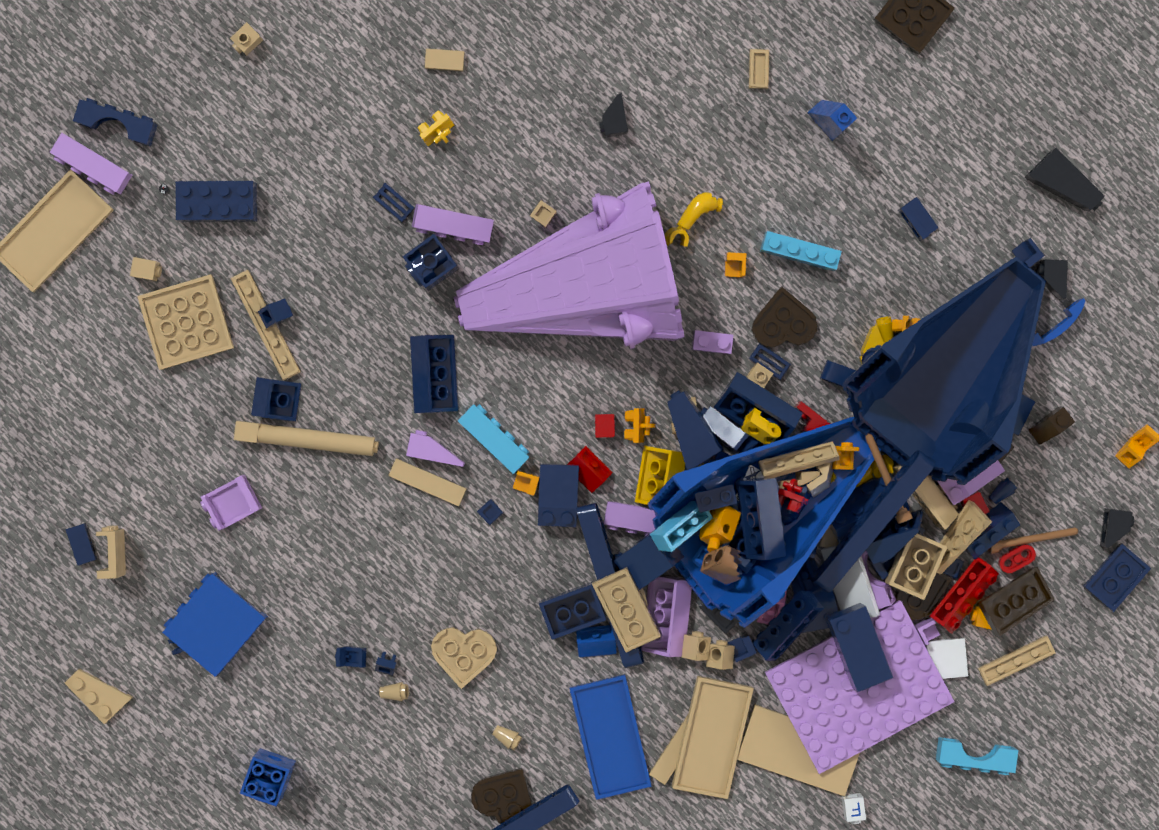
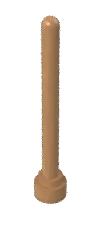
M867 434L866 441L887 486L892 480L873 435ZM904 506L899 509L895 516L898 524L913 518L910 510L907 511V508H904Z
M1074 527L1000 540L988 551L990 554H995L1006 547L1077 535L1078 529Z

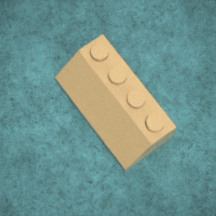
M896 462L893 465V471L897 474L902 466ZM928 475L912 495L936 527L945 530L959 515L956 511L958 507L956 504L953 505L950 500L948 501L945 497L946 493L940 484L936 485L931 476Z

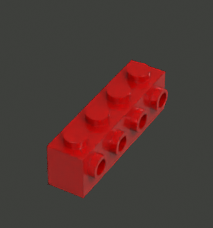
M980 557L976 558L930 617L952 634L954 630L960 627L961 621L965 616L971 613L976 602L983 598L988 587L995 583L999 573Z

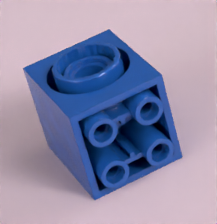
M260 748L252 757L240 794L277 807L284 797L296 760Z

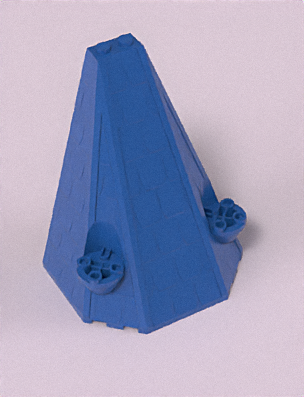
M854 417L679 472L672 476L650 500L648 506L650 510L655 512L656 517L652 521L654 528L657 529L690 501H696V493L733 484L736 495L734 486L736 480L746 475L750 465L760 469L758 461L832 441L835 446H841V442H851L853 446L860 447V451H854L853 470L833 469L836 479L830 483V487L814 498L811 495L798 519L788 525H784L783 535L786 543V557L757 560L747 574L738 569L740 574L737 577L741 579L727 586L700 572L701 569L692 562L701 545L708 547L707 543L700 540L699 535L693 534L678 546L684 558L674 566L710 610L715 608L721 610L720 614L729 620L736 618L740 621L739 625L745 628L784 598L788 586L875 460L866 437L853 426L852 421ZM812 467L800 471H817V469ZM795 472L789 473L783 480L796 479ZM808 482V483H806V484H804V485H801L800 487H802V488H803V487H807L806 485L809 484L810 482ZM738 500L737 504L729 505L730 507L740 512Z

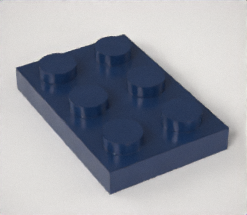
M1120 543L1083 587L1114 612L1151 568L1123 543Z

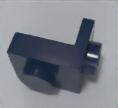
M354 646L338 647L335 654L336 667H366L367 648Z

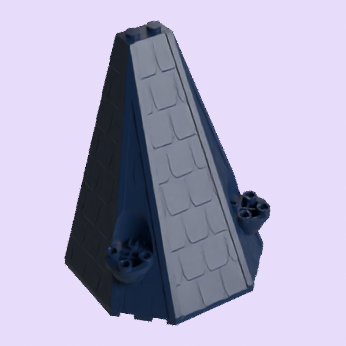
M1015 257L882 346L876 345L875 348L868 349L862 356V365L842 384L843 390L848 393L846 401L849 412H853L854 415L853 426L865 437L867 434L873 435L877 446L901 466L906 463L915 451L920 450L935 461L934 468L928 474L932 480L946 482L947 479L957 480L959 485H966L1007 454L1011 448L1046 281L1019 258Z

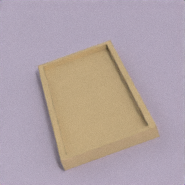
M70 169L0 242V262L27 288L35 293L114 209Z
M697 676L671 786L673 789L728 799L753 694V687Z
M754 704L737 760L845 796L860 753L819 774L788 715Z

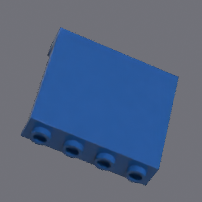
M216 572L211 575L208 573L202 579L201 583L203 585L199 589L195 588L188 597L191 599L187 604L183 602L176 610L178 614L174 619L172 617L169 618L164 624L165 630L162 632L214 677L220 674L268 617L263 611L259 612L216 576L218 574Z

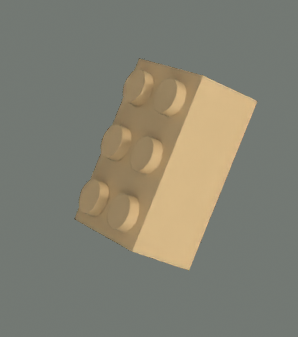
M916 534L897 553L885 583L925 600L947 550V546Z

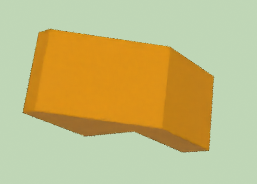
M1146 424L1133 434L1117 452L1115 457L1125 466L1131 468L1143 459L1146 450L1159 442V434Z

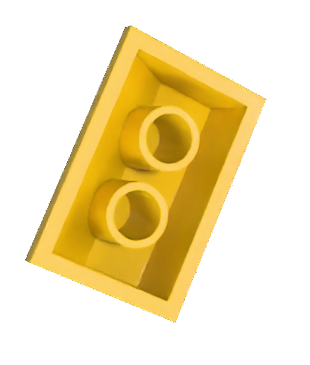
M644 446L635 502L648 505L650 500L672 476L684 471L685 462L682 452Z

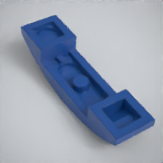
M1078 299L1063 311L1068 317L1040 337L1038 333H1035L1032 347L1051 341L1066 331L1081 313L1086 302L1085 299Z

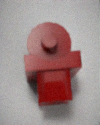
M793 478L790 483L783 482L782 486L787 488V491L779 488V502L782 507L785 498L791 499L787 509L799 513L803 504L807 505L809 500L795 494V491L801 493L803 488L798 486V480Z

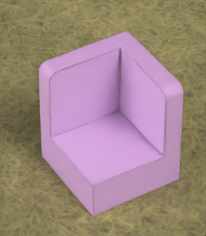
M931 617L914 625L924 645H928V641L940 635L935 626L936 622Z

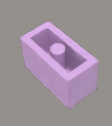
M695 330L691 350L731 354L734 335Z

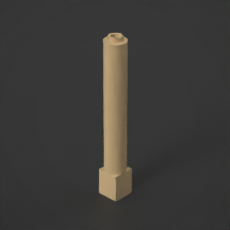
M236 421L234 440L366 456H373L374 453H377L379 442L375 441V437Z

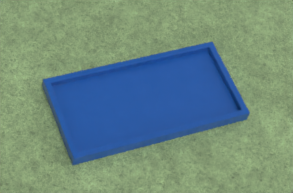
M625 674L569 687L596 800L652 787Z

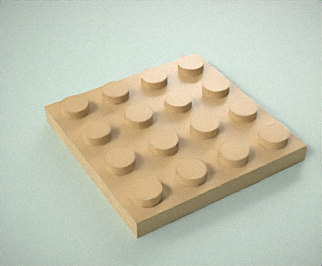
M212 274L137 296L159 370L234 349Z

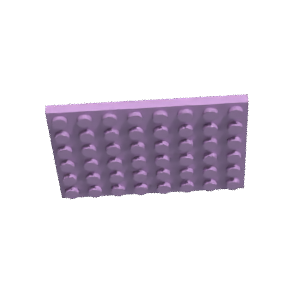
M901 600L879 610L880 615L871 618L893 675L892 679L856 692L850 684L832 636L765 671L768 680L819 774L954 702Z

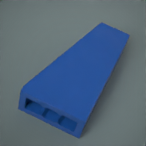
M821 100L807 112L831 141L836 139L857 119L845 103Z

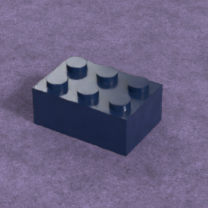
M593 582L539 601V606L552 640L606 620L600 600L592 586Z

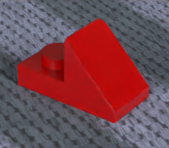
M802 401L796 404L795 408L803 413L801 417L803 419L809 418L800 431H810L830 424Z

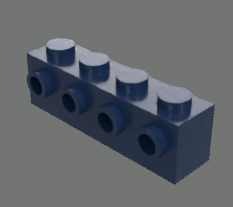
M811 591L796 592L792 596L793 599L781 608L779 615L773 618L768 623L769 626L757 635L753 645L765 661H776L824 609Z

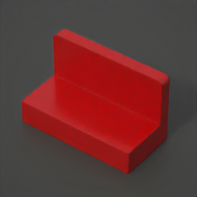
M587 446L567 464L579 465L578 480L591 493L601 486L613 473Z

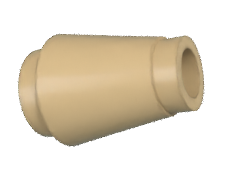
M403 682L380 687L379 695L380 698L403 701L408 699L409 688Z
M497 725L492 734L504 746L513 750L516 749L522 739L518 732Z

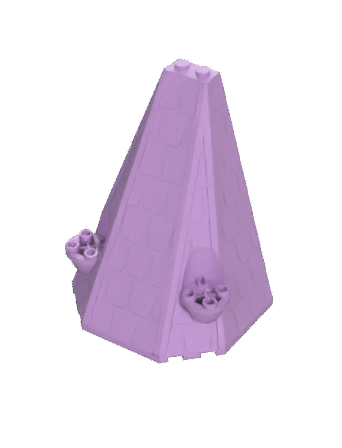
M649 182L640 183L617 198L600 195V193L594 194L595 197H592L591 200L593 212L458 289L454 301L456 308L460 307L461 315L458 316L460 326H464L465 330L623 338L625 347L629 346L630 349H634L635 345L644 340L676 341L685 337L681 324L680 308L675 309L679 298L659 212L652 210V207H656V202L651 193Z

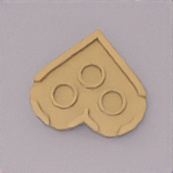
M454 627L446 628L436 634L431 645L432 655L461 689L493 661L497 651L496 642L492 635L481 629L471 630L464 634Z

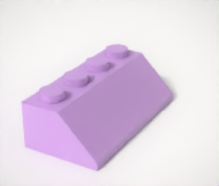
M659 576L648 584L647 608L661 637L642 645V651L666 657H682L683 639L688 629L692 592L691 586L685 579Z

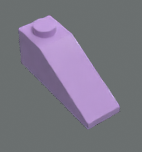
M416 430L415 433L410 434L406 456L464 467V461L434 438L427 436V432Z

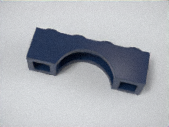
M86 98V101L79 99L73 122L96 130L106 121L117 120L126 127L128 139L151 147L158 126L153 122L152 118L144 115L138 118L134 116V112L123 110L122 113L116 111V107L105 104L103 107L97 105L98 101Z

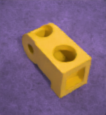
M754 408L746 415L741 430L763 444L767 445L774 442L780 437L781 429L777 424L770 423L760 416L761 411Z

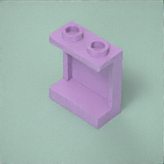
M245 474L201 496L202 501L200 502L204 511L209 512L211 516L209 520L213 528H217L218 531L262 509Z

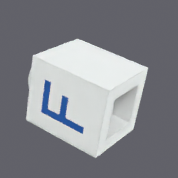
M861 793L842 796L845 820L850 822V824H859L861 820H866L864 798Z

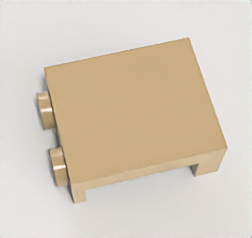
M117 525L102 527L101 531L96 532V536H107L108 568L97 571V579L119 578L126 575L124 529H118Z

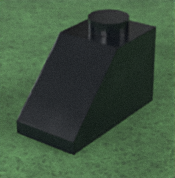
M622 93L617 94L603 114L602 122H599L600 133H604L605 138L628 134Z
M1041 260L1040 264L1037 265V274L1046 281L1045 287L1057 300L1066 299L1068 260Z
M1104 509L1100 546L1109 548L1131 531V527L1134 525L1133 512Z

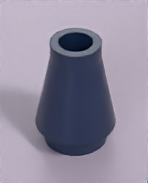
M1006 477L1004 480L1001 479L988 497L997 505L1002 500L1013 495L1017 487Z

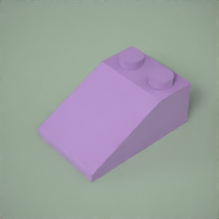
M997 460L966 485H959L957 480L947 479L946 482L938 481L952 504L955 505L975 493L1005 470Z

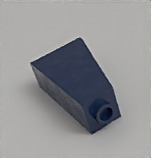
M678 390L670 395L671 400L667 403L687 470L696 468L724 449L687 391L681 392Z

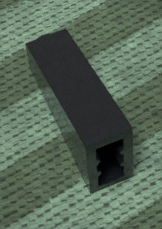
M1057 148L1052 149L1025 176L1028 181L1086 212L1098 209L1103 203L1101 200L1105 197Z

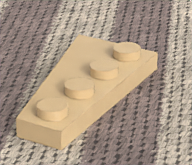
M968 500L941 540L940 544L947 546V550L936 573L942 574L992 523L974 502Z

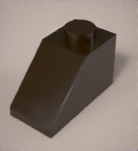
M1057 407L1029 428L1028 431L1036 442L1041 445L1061 434L1074 424L1075 421L1064 407Z

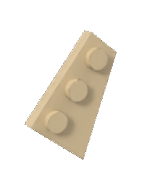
M81 669L77 670L65 682L71 691L103 724H106L133 698V696L106 684L99 678Z

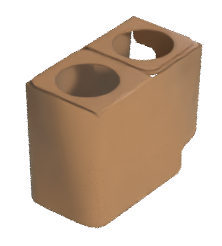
M726 545L705 554L700 572L724 584L740 580L741 578L737 577L740 574L737 572L738 564L742 563L739 560L741 556L738 555L740 551Z

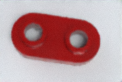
M1020 545L1003 554L998 560V566L1003 572L1013 573L1033 562L1036 552L1030 545ZM1024 550L1027 551L1026 557H1022L1021 555L1022 551ZM1006 560H1010L1011 562L1010 566L1008 567L1005 566Z

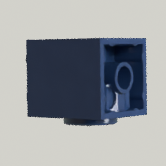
M435 234L402 256L407 262L405 267L420 287L424 286L428 291L460 269Z

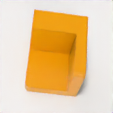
M726 253V277H745L747 253Z
M518 470L513 489L534 496L540 477Z

